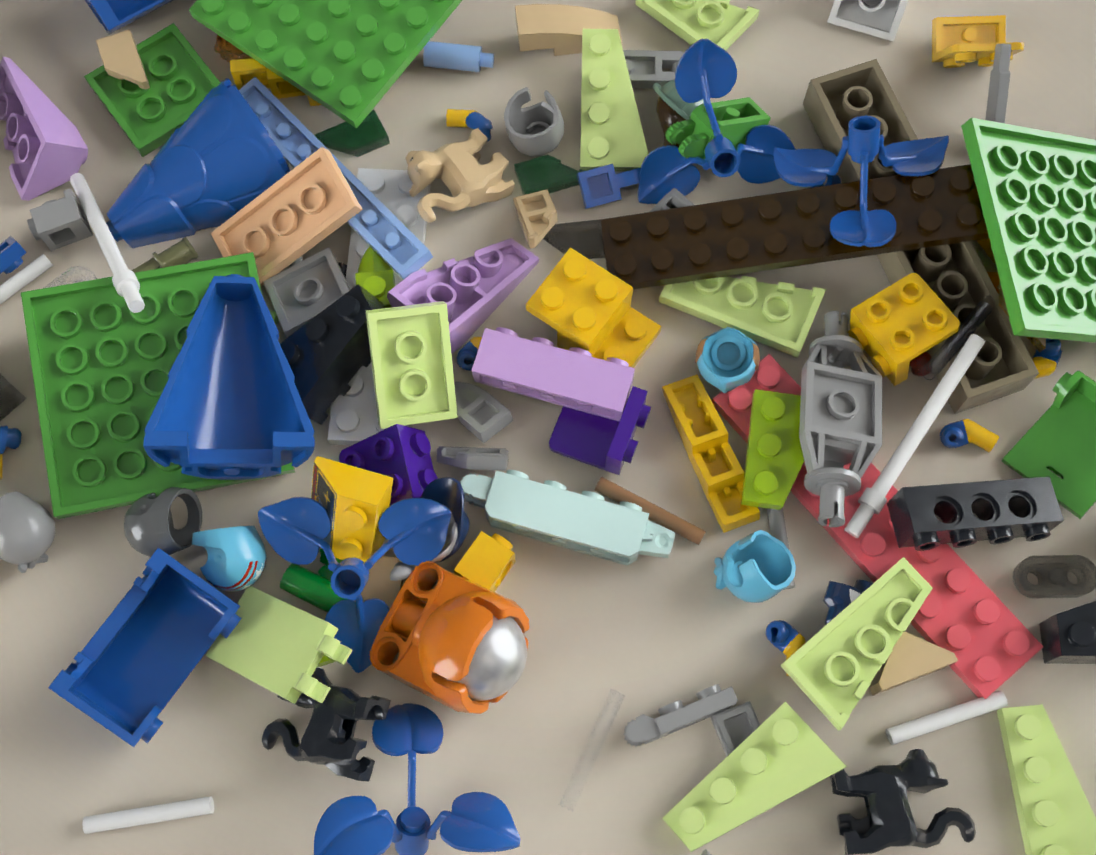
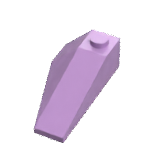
M2 57L0 62V120L6 121L7 135L3 141L5 149L12 150L15 164L12 163L9 166L11 178L21 199L29 201L70 181V177L78 173L81 164L86 162L88 148L77 127L10 58Z
M510 238L476 250L472 257L457 262L454 258L444 261L442 267L429 272H426L425 269L413 272L388 291L387 298L392 307L440 301L447 303L451 353L453 354L538 264L539 258Z

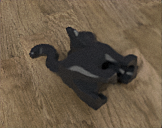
M317 666L312 677L331 689L323 703L301 693L295 705L299 707L314 708L301 743L297 729L288 719L279 718L265 728L262 736L263 747L267 750L272 749L281 735L287 754L296 761H308L318 765H325L339 776L369 782L375 760L365 756L360 760L356 759L359 751L366 748L367 741L353 738L356 724L359 720H386L391 700L373 695L370 698L360 697L352 689L335 686L327 678L324 669ZM277 695L278 698H280V699H282V700H284V701L290 702V701H288V700H286V699L280 697L279 695Z
M922 749L910 750L906 759L898 765H877L862 773L848 776L843 769L830 776L833 794L845 797H863L866 806L867 816L863 819H855L850 813L837 816L839 835L844 836L845 855L873 854L890 846L928 848L939 844L951 825L959 828L965 842L969 843L974 840L976 834L975 823L969 814L959 808L947 807L934 815L927 829L916 828L908 803L907 791L926 793L948 785L947 779L939 778L935 764L928 759Z

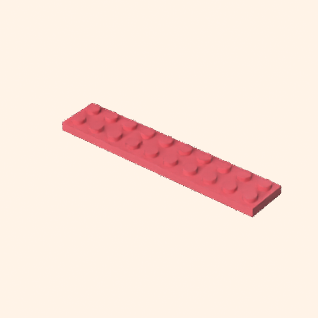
M770 354L760 360L759 369L755 371L749 382L727 393L720 392L712 398L715 409L747 444L752 398L755 389L801 396V387ZM804 461L790 491L818 521L820 496L812 494L804 486V478L807 474ZM851 463L844 465L843 468L849 470ZM870 463L861 477L860 490L853 495L845 497V524L840 527H829V519H827V525L822 527L873 583L903 557L915 568L933 589L911 621V625L926 641L955 653L958 661L950 665L951 669L978 698L983 697L986 699L1044 646L948 544H940L936 548L925 551H917L915 546L899 548L887 502L879 514L874 513L859 538L851 536L844 530L860 506L859 498L867 487L872 488L881 474ZM893 485L885 496L888 501L898 492Z

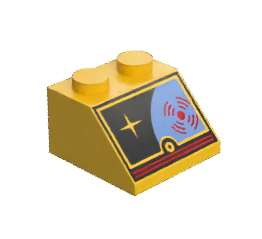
M317 456L313 466L311 499L318 501L326 508L331 524L330 533L323 540L330 545L335 558L344 560L354 557L365 562L382 546L386 539L379 531L378 523L383 512L390 506L393 477Z

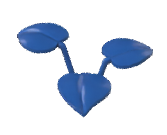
M707 38L700 39L692 44L680 58L675 71V87L679 96L687 103H695L703 99L714 133V139L705 148V159L700 157H689L686 159L679 153V147L672 145L661 146L651 151L643 160L640 168L637 196L640 203L657 204L673 188L677 189L684 196L691 193L700 181V172L693 163L701 165L704 170L711 168L712 172L718 177H729L738 171L741 178L750 183L763 184L781 178L774 166V147L796 150L789 137L781 129L772 125L755 126L748 132L745 144H738L736 149L729 139L722 136L710 98H721L732 90L737 79V68L731 55Z
M858 116L849 121L848 136L842 138V147L837 156L830 151L822 149L788 150L775 146L773 151L774 166L778 175L788 184L799 187L818 186L826 181L827 175L833 176L837 174L848 151L852 161L861 164L860 211L848 210L835 215L830 221V233L837 241L847 245L878 247L888 243L896 233V220L886 210L867 211L868 163L872 162L879 153V159L882 161L883 166H893V170L897 174L903 176H925L939 170L944 162L949 143L948 135L897 142L884 146V136L880 135V121L872 116Z
M308 497L289 498L262 507L258 511V520L270 546L279 556L290 563L297 565L310 564L316 559L319 548L323 549L329 562L328 568L333 571L331 576L332 590L336 595L344 598V600L336 602L326 614L325 621L339 629L334 638L339 640L340 644L353 650L347 662L356 673H360L372 664L370 661V650L380 626L390 610L387 604L380 599L372 598L363 601L361 592L368 582L369 569L392 547L396 557L405 564L419 565L422 562L432 561L438 556L445 544L452 514L449 508L431 499L408 498L395 502L383 512L378 523L379 531L389 541L383 544L365 562L351 557L344 559L340 563L336 561L330 545L323 540L330 533L331 524L326 508L318 501Z
M413 703L398 704L388 710L386 720H375L372 727L373 743L381 752L390 756H402L408 753L407 808L398 815L396 824L388 810L384 809L377 812L376 805L370 798L366 796H349L337 800L326 809L317 825L314 837V855H381L390 847L391 842L395 843V849L399 855H424L429 847V839H436L439 828L442 840L449 846L461 851L500 852L520 847V836L510 811L502 800L492 794L470 792L458 796L452 803V812L441 811L432 825H430L431 821L422 808L416 807V753L431 754L436 752L442 744L443 726L433 711L425 706Z

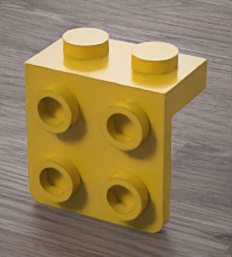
M1006 15L936 17L932 20V62H943L944 68L964 67L965 63L978 61L979 67H991L994 64L996 44H1007ZM1023 42L1008 43L1011 44L1010 60H1013L1014 54L1024 51Z
M910 273L852 308L848 335L861 343L863 349L871 357L872 365L882 375V378L887 377L896 386L908 379L910 361L957 333L960 321L919 274Z

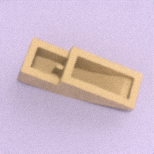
M563 4L515 5L520 52L553 48L554 56L582 53L583 29H618L621 39L617 15L601 10Z

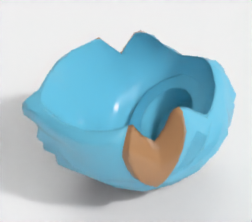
M726 327L710 336H706L700 341L696 351L695 363L701 376L708 383L718 388L721 392L727 393L751 380L755 371L759 369L760 352L757 344L751 338L734 327Z

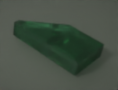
M375 110L368 114L357 129L345 121L315 134V137L326 148L356 157L390 144L389 136Z
M550 155L514 164V171L523 195L547 189L549 193L577 186L579 182L576 174L584 171L582 169L578 171L561 163V160Z

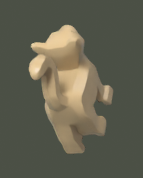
M478 128L471 131L470 137L466 141L448 143L433 152L424 150L410 151L405 157L408 164L407 174L413 183L409 191L411 197L416 196L436 179H441L454 196L453 198L441 193H429L421 198L417 209L424 221L432 223L436 220L432 207L455 212L465 207H475L481 203L498 201L512 195L515 183L512 180L505 182L502 179L503 171L509 161L500 152L494 153L488 164H479L478 161L481 158L479 151L488 138Z

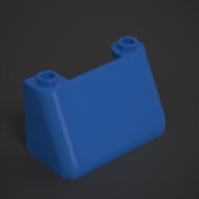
M157 548L145 565L147 567L142 573L144 577L140 578L138 576L135 579L134 585L83 650L78 652L73 658L77 662H72L65 671L61 670L48 687L132 747H135L140 739L148 744L163 724V721L157 717L217 637L221 634L227 639L242 619L235 614L240 608L237 603L160 548Z

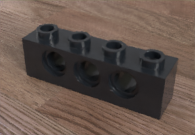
M1050 476L902 487L887 502L898 547L915 546L917 551L930 550L940 544L952 543L955 548H961L984 540H989L990 544L996 545L1019 537H1025L1026 541H1038L1051 535L1050 531L1064 521ZM935 515H937L942 520V522L939 521Z

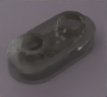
M1081 555L1030 556L1016 565L1013 571V583L1022 595L1029 598H1078L1096 588V566L1091 560ZM1068 572L1075 574L1077 584H1073L1068 580ZM1028 573H1032L1037 577V585L1029 582L1027 578Z

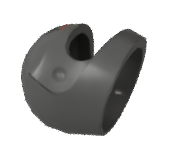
M182 487L168 488L158 497H155V493H149L139 498L128 509L124 519L125 536L131 547L148 557H151L157 548L171 555L192 545V534L199 532L202 524V508L199 498L192 490ZM177 496L185 502L188 512L187 524L179 530L174 528L170 510L172 502Z

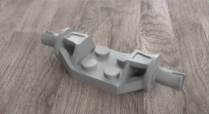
M837 310L825 314V335L815 339L809 346V358L802 368L799 439L807 470L804 486L812 494L820 496L818 523L826 526L827 519H829V527H840L845 524V497L853 495L860 490L861 477L882 446V375L863 355L861 343L855 338L848 336V314L842 312L841 321H838L839 311ZM851 366L852 370L843 367ZM851 463L849 470L843 468L844 465Z

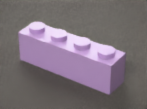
M497 327L496 330L485 328L471 370L474 382L620 421L630 394L635 368L628 367L629 364L626 361L614 357H608L606 360L591 357L592 354L587 350L577 347H571L569 350L554 347L555 344L540 337L528 340L518 337L516 332L503 327Z

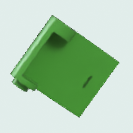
M1078 370L1073 375L1066 372L1058 380L1052 390L1057 395L1051 407L1005 455L1002 462L1023 478L1050 476L1058 503L1081 519L1096 503V382Z

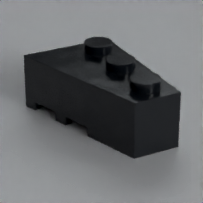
M359 284L280 343L295 376L294 383L306 412L311 420L320 425L329 416L326 411L339 394L345 396L350 390L351 386L348 383L362 365L367 368L371 363L366 310L382 309L385 306L383 302Z
M1096 601L1058 613L1039 623L1041 643L1044 646L1042 648L1044 664H1096Z

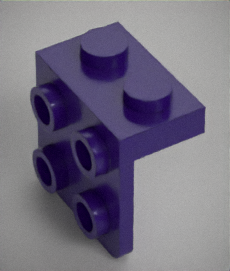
M632 387L620 421L563 406L549 440L550 450L620 475L624 461L631 464L637 449L638 441L633 440L637 427L644 429L651 410V406L645 405L648 391Z
M395 424L343 449L339 454L340 463L393 477L390 506L403 499L420 498L426 486L435 479H438L434 472L430 455L431 445L424 430Z

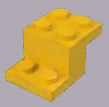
M571 247L526 303V311L557 330L558 348L569 350L571 347L581 348L592 354L591 357L606 360L608 357L618 358L626 361L629 364L628 367L632 368L637 365L660 334L662 327L631 307L632 286Z

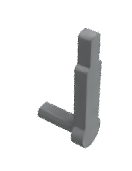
M1008 43L996 44L985 119L988 121L1005 123L1011 44Z

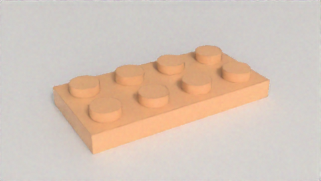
M321 147L211 232V235L223 257L254 253L261 287L264 285L263 281L280 273L363 209L331 152Z

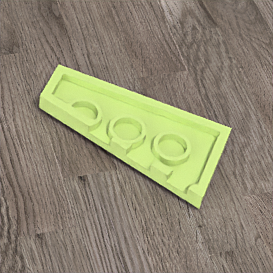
M583 29L580 171H587L613 164L615 171H629L641 168L643 160L648 155V150L618 29Z
M1043 704L998 709L997 715L1025 854L1096 855V817Z

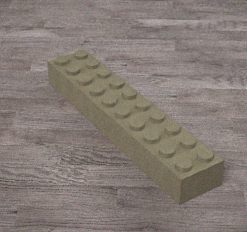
M877 59L810 80L803 106L825 150L834 153L836 156L838 155L842 147V138L848 136L849 121L858 116H872L880 121V135L884 136V146L897 142L918 140ZM848 151L837 172V175L841 178V183L860 181L861 164L852 161ZM879 153L872 162L868 163V179L900 175L893 170V166H883L882 161L879 159ZM971 241L877 254L891 285L910 273L919 274L958 318L960 324L983 299L984 303L987 302L993 308L992 312L973 333L984 339L985 343L948 399L954 414L1022 391L1039 374L1021 337L1014 336L1009 321V314ZM947 339L924 352L928 361ZM962 347L946 364V366L939 372V374L936 373V378L939 383L948 371L949 367L951 366L957 355L959 354V352L961 351Z

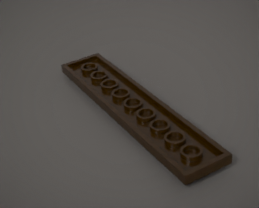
M971 164L941 168L925 176L894 175L868 179L867 211L886 210L896 220V233L888 243L878 247L847 245L837 241L830 233V221L835 215L848 210L860 211V181L601 219L607 271L632 286L633 290L989 239L977 187L974 182Z

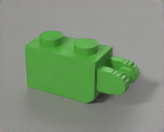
M750 97L711 103L722 136L729 139L735 149L738 144H745L746 136L752 128L768 125L771 119ZM700 104L692 111L689 120L673 123L665 132V137L672 145L680 144L678 148L679 153L685 158L700 157L705 159V148L714 139V133L705 106Z

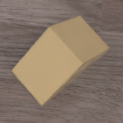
M903 632L886 662L880 667L873 678L869 689L872 696L944 669L958 661L957 657L951 651L910 633Z

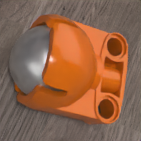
M422 562L414 568L403 584L381 624L370 650V661L377 670L457 712L481 714L489 709V702L496 703L500 701L522 675L528 649V640L523 633L529 630V619L515 601L447 571L435 562ZM438 580L437 585L431 590L432 585ZM399 653L398 659L393 663L394 657Z

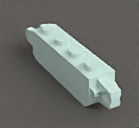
M496 470L494 478L480 474L477 476L475 473H470L462 477L463 480L460 481L465 501L469 502V504L474 503V506L485 508L488 522L491 527L626 566L635 562L638 554L668 558L673 546L675 532L649 521L650 513L642 512V507L631 502L623 501L619 505L604 501L605 498L598 493L591 491H582L581 494L566 490L567 487L552 480H545L544 484L529 480L527 474L517 470H507L506 473Z

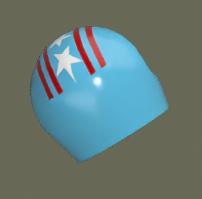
M255 526L219 528L194 532L192 534V545L202 546L207 551L208 560L204 566L200 567V570L205 579L214 587L224 591H240L253 585L262 575L266 566L267 555L264 543Z

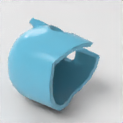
M758 530L735 542L725 552L723 558L717 557L714 560L716 565L714 574L717 576L716 588L722 590L727 587L734 596L745 602L760 603L769 600L785 589L795 577L796 565L791 552L783 542L763 530Z

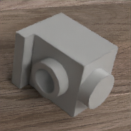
M71 189L64 190L65 197L61 199L49 200L39 207L30 209L32 218L28 219L27 222L31 233L36 240L42 239L51 251L93 236L85 212Z

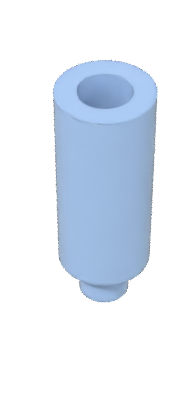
M429 41L424 46L423 64L424 67L480 72L481 67L493 68L494 54L483 53L482 46Z

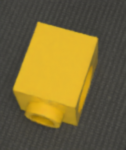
M481 531L455 567L454 573L495 592L516 562L515 553L511 551L513 545L499 534L493 533L490 537Z

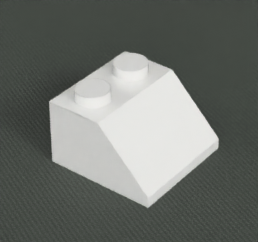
M834 0L828 23L894 42L908 0Z

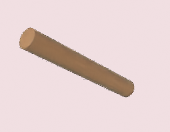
M604 477L600 478L595 487V491L618 503L624 501L642 507V512L650 513L648 519L674 531L676 534L697 545L700 544L706 532Z

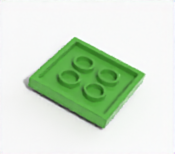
M174 23L136 45L150 85L149 89L145 90L131 81L119 80L109 76L104 65L84 76L94 93L142 157L165 144L173 132L184 124L211 89L217 87L220 83Z

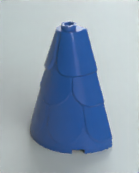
M229 78L221 81L217 87L211 89L184 124L173 132L150 164L145 163L108 210L106 215L109 221L106 224L117 242L124 239L133 249L195 235L196 231L218 227L291 171L274 140L236 86H231L232 83Z
M238 274L214 276L186 330L187 339L167 375L168 381L144 429L143 447L148 456L158 464L167 467L172 462L182 467V474L200 478L245 480L281 474V466L292 462V466L298 467L311 457L315 448L314 428L294 383L295 376L278 341L279 331L255 278L243 277Z

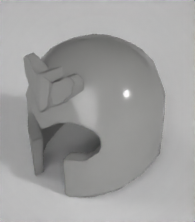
M528 87L517 91L509 100L504 112V121L509 140L514 147L522 154L530 157H539L552 152L558 147L564 135V121L554 97L547 90L544 92L547 103L542 101L530 107L521 108L523 104L531 101L530 91Z
M15 491L5 494L0 498V559L12 564H18V570L21 573H25L27 568L33 569L37 563L47 562L48 555L45 552L51 546L55 537V522L50 512L22 493Z

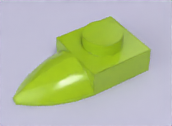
M369 246L361 259L358 273H355L356 285L359 284L383 302L385 308H390L392 306L387 298L388 291L395 287L393 269Z

